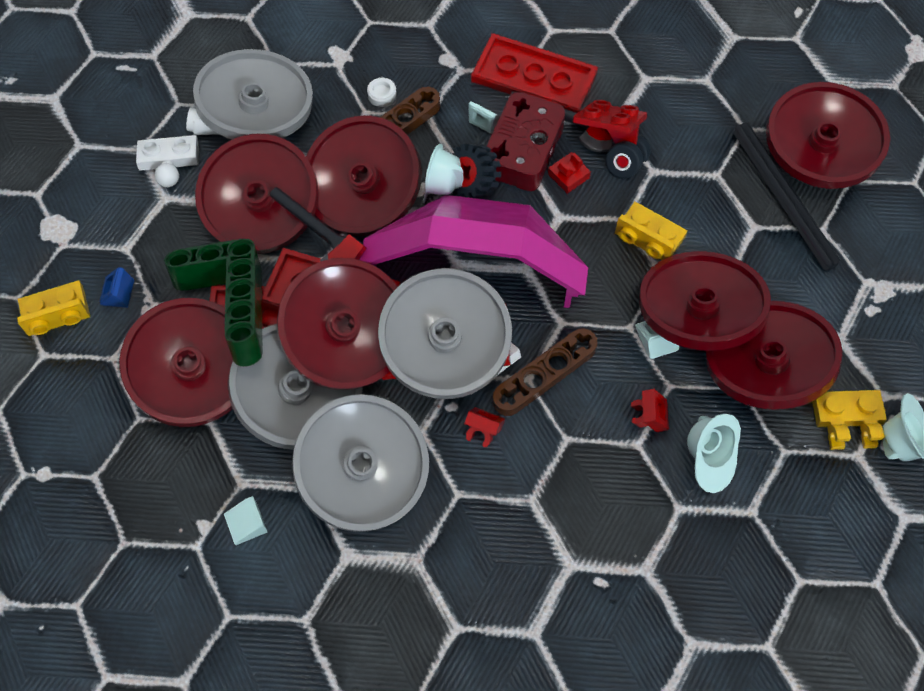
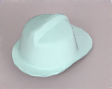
M438 144L435 147L428 164L425 179L426 192L423 203H425L428 194L449 195L454 189L461 187L464 181L460 159L443 150L442 144Z
M907 393L902 397L900 412L883 425L885 456L888 459L899 458L901 461H911L920 458L924 460V411L914 396Z
M724 413L713 418L700 416L698 422L694 424L688 434L687 446L689 452L695 458V478L698 485L706 492L716 493L722 491L729 485L735 474L741 428L739 421L733 415Z

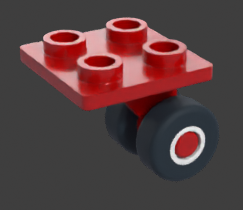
M594 100L573 116V123L607 129L615 145L610 148L606 155V165L614 176L622 179L634 176L641 169L643 162H646L650 156L651 148L648 141L638 135L639 125L646 120L647 112L639 111L637 106L623 105L616 107L611 106V102L606 100Z

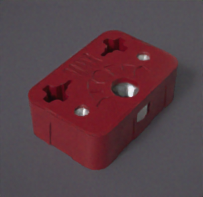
M522 92L510 95L486 146L491 148L490 152H495L498 156L494 161H500L501 167H497L496 172H501V177H496V181L504 182L526 191L538 189L545 170L554 154L558 140L563 133L565 109L563 106Z

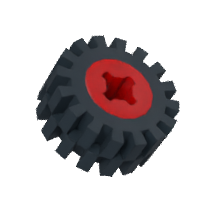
M461 144V147L456 146L453 148L454 153L451 154L460 159L464 181L462 186L454 189L451 194L477 199L488 198L487 195H492L495 192L491 187H498L499 182L495 180L496 177H501V172H496V168L501 167L500 161H494L498 156L495 152H490L491 148L484 145Z

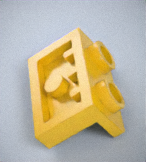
M637 202L632 204L625 215L621 214L615 230V234L624 242L634 244L645 250L652 258L661 260L674 255L688 230Z
M79 280L17 299L21 316L17 317L18 324L28 336L42 335L51 329L64 325H75L83 319L90 318L84 288Z

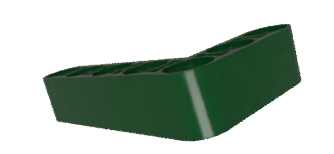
M236 239L177 249L168 253L165 256L164 262L173 287L176 290L186 291L226 284L224 334L234 363L239 366H250L257 363L263 354L262 268L254 242L250 239Z

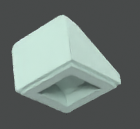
M470 101L469 123L492 134L500 116Z
M646 321L635 324L638 335L650 359L679 350V345L659 336L650 328Z
M253 496L246 498L224 513L235 546L268 532Z

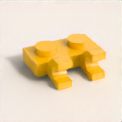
M880 390L830 391L812 401L817 427H827L830 450L845 448L844 441H850L851 439L848 426H860L863 449L877 448L879 446L878 440L885 438L881 425L886 422L887 418Z

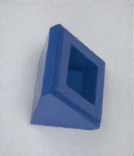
M121 267L116 268L105 277L99 301L101 305L128 308L134 279L125 269Z

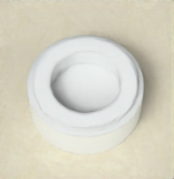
M376 78L367 87L368 99L377 107H387L396 100V86L388 78Z

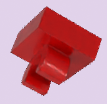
M570 152L548 169V175L567 194L588 180L591 171L583 164V160L575 152Z
M655 389L642 391V400H634L631 402V407L636 411L643 409V414L638 418H633L632 423L641 428L649 426L656 432L669 430L667 399Z
M474 407L468 412L464 423L471 426L466 433V440L471 441L475 432L481 431L485 436L482 446L487 447L492 442L493 435L496 436L502 430L505 418Z

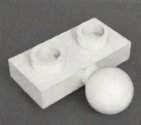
M197 135L137 140L136 164L139 171L156 169L155 179L163 187H172L178 182L179 172L176 167L198 165L199 142Z

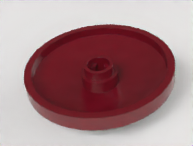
M812 82L789 90L776 102L767 122L766 140L773 158L788 174L812 186L838 189L857 185L867 180L878 170L889 150L890 130L886 118L878 106L861 92L842 84Z
M368 115L343 119L321 133L306 155L318 181L319 198L315 215L324 224L339 233L350 234L351 236L372 235L403 218L409 212L418 196L422 181V166L418 151L407 134L396 124L386 119Z
M249 134L237 137L219 147L208 158L200 171L195 190L196 207L199 217L205 228L219 242L250 239L255 244L257 254L277 251L299 238L307 229V226L272 199L270 192L275 187L280 188L314 215L319 198L316 174L303 152L294 144L281 137L270 134Z
M693 251L670 256L655 264L642 280L639 305L646 323L664 339L690 349L716 351L742 345L754 338L763 329L769 316L771 295L764 279L748 264L720 253Z
M351 258L324 260L302 271L285 291L277 315L279 343L289 363L307 380L334 390L363 388L384 377L390 370L380 350L378 338L379 320L387 299L398 286L379 268L367 262Z
M174 299L151 308L130 328L120 352V374L128 395L146 415L164 424L191 427L213 422L233 409L228 390L233 358L224 334L225 308L205 299Z
M771 301L769 316L765 326L748 342L725 350L706 351V363L710 376L724 393L746 405L772 410L799 407L821 397L835 383L840 373L842 362V344L833 326L815 311L784 301Z

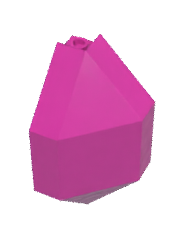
M443 195L364 238L363 245L367 249L359 259L376 267L379 263L428 248L515 258L565 287V308H570L572 297H578V295L585 296L588 276L587 265L531 205L453 195Z

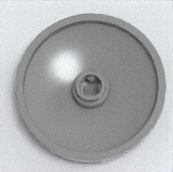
M243 49L222 54L209 61L199 71L193 86L194 105L198 116L211 130L231 140L249 134H270L284 138L297 131L306 122L312 109L313 91L306 73L292 60L265 50Z
M441 268L414 275L393 291L380 315L378 338L380 350L388 369L405 387L420 395L431 398L454 399L479 391L499 374L510 351L512 323L503 299L485 280L463 270Z
M277 324L262 329V358L250 366H239L233 361L228 382L230 402L242 425L263 442L294 450L302 427L319 408L344 396L362 395V388L353 390L328 389L312 383L299 374L289 363L282 351L277 333Z
M350 395L325 404L304 424L293 450L292 473L301 499L319 519L342 530L367 532L384 528L398 521L414 507L421 497L427 482L429 453L420 428L401 407L377 396Z

